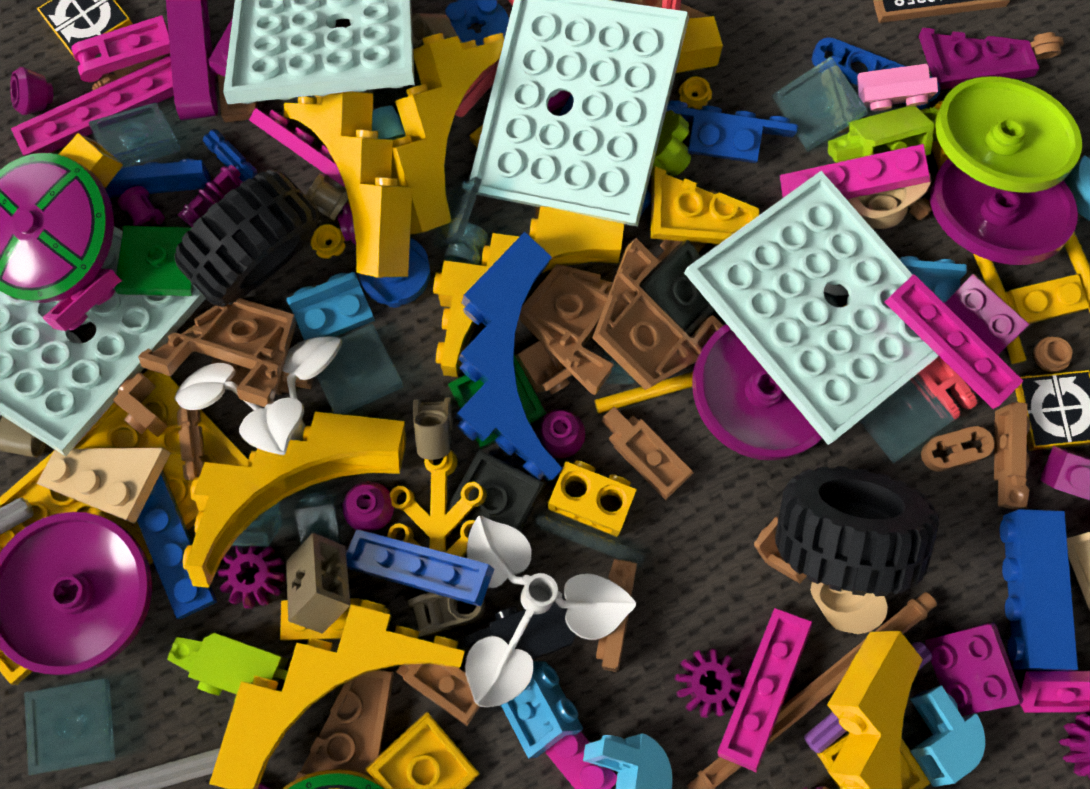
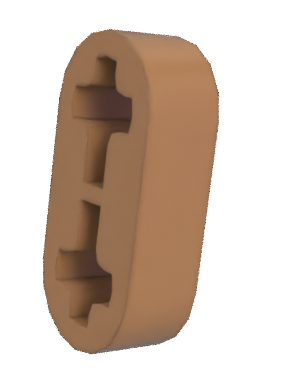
M979 426L939 435L929 440L922 447V461L930 470L937 472L978 462L991 454L994 449V439L989 431ZM972 438L974 441L980 440L982 443V447L978 451L976 448L963 450L962 447ZM937 446L940 450L949 448L953 450V453L943 460L940 457L934 458L932 454L937 449Z

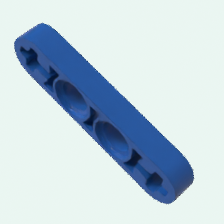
M830 37L823 38L816 44L811 58L814 66L820 71L824 72L828 69L837 68L841 71L843 80L858 85L857 76L859 73H856L851 68V63L853 62L865 64L868 72L906 67ZM826 50L832 52L830 59L824 57ZM843 56L847 57L844 66L840 65ZM938 81V92L928 100L927 104L916 106L918 109H926L933 105L940 94L941 88Z

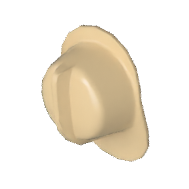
M929 173L930 182L855 197L848 199V202L872 229L891 228L902 222L907 213L908 206L919 200L928 191L931 185V175Z
M812 582L810 590L813 599L827 621L837 630L853 634L867 633L879 627L886 618L888 605L885 596H875L871 593H866L864 596L853 595L851 591L841 589V592L829 589V585L821 582L819 584Z

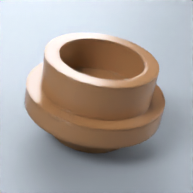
M1054 32L1035 36L1034 41L1030 44L1036 60L1049 59L1060 55L1061 46L1064 45L1063 37L1056 36Z
M1047 337L1036 344L1033 355L1035 362L1041 369L1056 373L1069 366L1072 360V348L1062 338Z

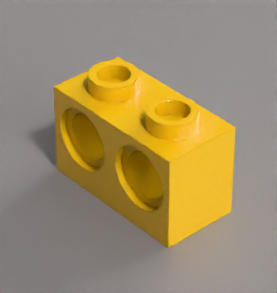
M576 460L572 464L565 461L549 500L548 510L618 537L637 489L630 487V481L623 477L610 474L609 478L594 473L596 469L585 462ZM572 481H578L584 485L586 493L581 497H571L565 491V486ZM606 495H613L619 499L621 508L617 511L609 512L601 506L600 500Z

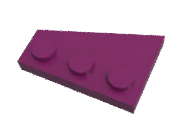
M923 27L919 34L932 77H937L940 90L954 88L962 82L979 77L993 76L1011 79L1034 77L1039 70L1031 44L1027 40L987 36L982 40L966 38L963 32L953 31L951 36L934 34V29Z

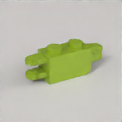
M906 106L849 122L848 134L828 141V154L838 163L923 144L925 155H931L932 142L938 141L935 129L938 109L930 107V109L919 110L916 106Z
M216 633L205 637L202 642L176 637L167 658L170 662L188 671L189 678L200 681L197 689L220 696L222 690L234 693L237 696L241 681L252 683L254 676L280 682V679H286L288 670H285L288 658Z

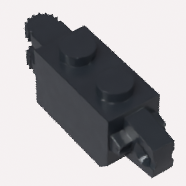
M553 602L550 609L545 613L533 614L515 649L527 652L532 660L571 646L576 634L570 630L565 620L568 608H561L556 602ZM513 606L496 613V621L489 623L491 627L462 638L464 647H472L477 641L490 636L502 638L509 645L526 609L519 612L517 606Z

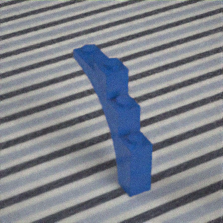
M524 232L463 295L461 303L465 306L463 309L464 313L477 325L482 322L486 327L461 352L458 359L462 363L460 369L472 381L477 382L480 379L484 385L459 410L455 417L460 421L457 425L459 430L472 441L478 438L483 442L493 431L498 436L495 442L509 455H512L514 452L526 462L523 468L533 478L539 481L543 478L548 482L553 480L563 468L542 446L526 418L517 392L513 358L515 331L522 304L531 286L547 267L552 257Z

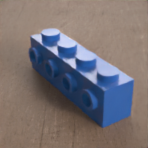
M1015 510L1003 516L999 530L1001 541L1005 543L1006 558L1003 561L1002 574L1005 581L1008 582L1009 597L1005 602V614L1007 619L1010 620L1011 625L1008 654L1010 659L1013 660L1014 670H1078L1064 511Z

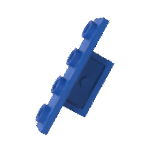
M669 101L666 112L672 110L674 113L680 114L687 122L692 123L688 153L756 163L758 161L762 133L792 138L798 131L797 124L790 123L789 118L782 116H771L769 120L758 119L755 113L748 111H736L735 115L722 113L721 108L715 106H702L701 110L688 108V104L681 101Z

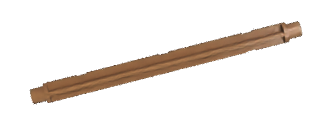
M924 592L917 599H910L902 610L874 632L901 631L904 634L920 620H925L928 616L927 613L936 607L937 603L929 593ZM865 640L782 706L768 744L837 689ZM719 757L706 769L698 771V776L687 784L686 787L688 789H715L741 766Z

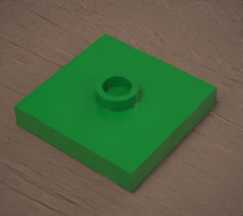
M123 226L116 273L122 281L114 287L116 293L121 295L193 296L194 285L176 266L174 255L177 245L182 242V237L191 228Z

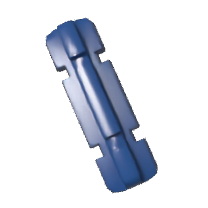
M213 129L204 135L203 142L212 153H215L216 157L225 166L233 165L241 173L238 178L242 182L249 178L252 179L258 174L257 170L246 161V158L229 141L224 139L225 137L218 130Z

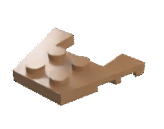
M635 238L626 247L593 339L644 390H647L695 363L704 345L723 325L712 315L689 337L640 287L642 280L656 266L659 260Z
M556 264L522 306L519 320L591 394L596 395L611 374L614 364L584 348V345L596 330L613 282L601 280L600 274Z
M239 298L235 303L228 304L225 307L215 305L195 318V325L182 334L173 332L168 336V343L154 352L148 348L138 356L143 368L170 377L190 353L194 351L252 369L236 388L238 397L241 400L265 407L274 401L296 327L294 314Z

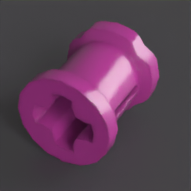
M132 187L118 198L117 203L119 207L128 212L134 221L133 226L157 227L164 222V215L159 209H155L149 200V192L145 187Z

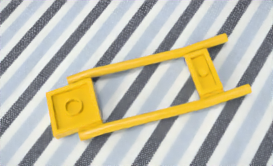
M939 101L934 107L939 110L943 101ZM939 141L932 142V151L939 171L942 164L948 159V156L943 151ZM1073 232L1064 247L1077 273L1076 275L1025 286L1005 292L993 261L973 254L986 286L1029 324L1086 309L1090 313V265L1075 232ZM1018 336L1007 346L1012 364L1027 361L1020 337Z

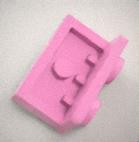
M927 64L862 72L857 76L860 109L870 107L871 111H882L891 109L892 104L906 103L907 107L927 104L928 100L938 92L937 77H929V66Z

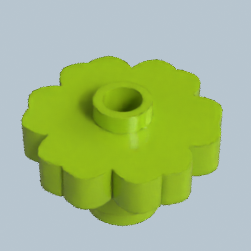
M672 110L667 111L665 114L652 170L656 166L666 170V174L669 173L671 176H676L686 169L690 163L691 155L688 153V147L682 142L689 134V123L680 114H676Z

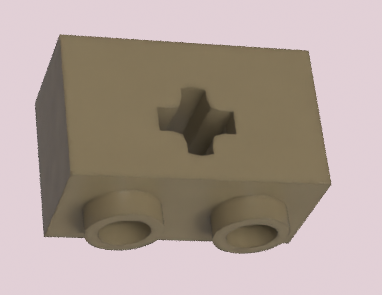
M312 533L286 561L288 621L323 634L350 607L346 549L344 545Z

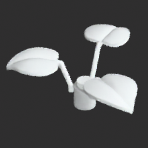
M338 337L310 338L297 343L289 349L283 371L290 373L287 376L290 398L279 399L272 404H267L265 408L244 401L254 410L243 419L239 428L242 438L247 443L267 452L285 455L290 440L300 441L303 438L306 427L302 421L304 407L297 399L295 381L297 378L308 380L321 373L338 353L343 343L342 339ZM226 363L206 365L187 377L177 390L174 398L180 407L184 409L200 410L218 401L224 394L225 389L232 390L238 395L236 389L238 385L230 381L235 375V370L233 366Z
M478 516L471 528L467 543V558L489 564L495 569L488 586L489 588L502 585L507 578L513 584L524 585L521 592V603L526 609L509 645L502 638L495 636L486 637L477 641L472 646L466 658V677L475 704L480 707H495L505 704L520 695L532 678L533 660L527 652L515 648L533 614L545 613L550 609L553 602H556L559 607L568 608L565 620L572 632L587 640H597L611 634L635 608L636 602L620 586L594 574H579L570 578L564 586L566 601L562 599V593L558 591L555 580L547 574L538 573L531 577L529 575H524V577L515 576L524 572L529 566L532 551L530 543L517 529L492 521L484 516Z

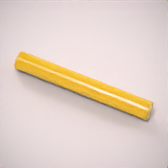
M693 372L665 379L647 390L637 387L596 399L594 402L597 412L600 414L610 411L613 407L617 409L692 387Z

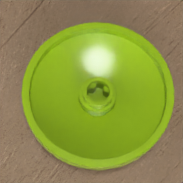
M993 76L967 80L954 87L947 94L937 112L935 121L936 135L940 146L948 158L970 177L997 189L1028 193L1052 188L1069 175L1081 155V133L1069 111L1045 91L1019 80Z

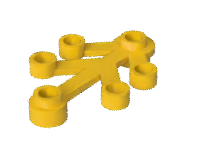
M450 450V453L443 457V461L439 465H434L433 460L424 459L425 467L431 472L430 515L415 501L413 492L404 486L393 488L390 492L392 506L404 511L430 537V549L464 557L467 553L468 531L473 526L475 520H468L462 525L460 530L461 538L447 551L446 537L474 507H478L485 502L487 494L484 487L476 482H469L461 490V499L446 514L447 476L452 474L457 467V457ZM477 488L479 490L478 498L470 501L468 497L469 492ZM405 492L407 496L406 501L399 505L397 497ZM394 524L388 531V537L396 539L397 532L404 529L406 535L403 541L421 546L413 539L412 529L404 524Z

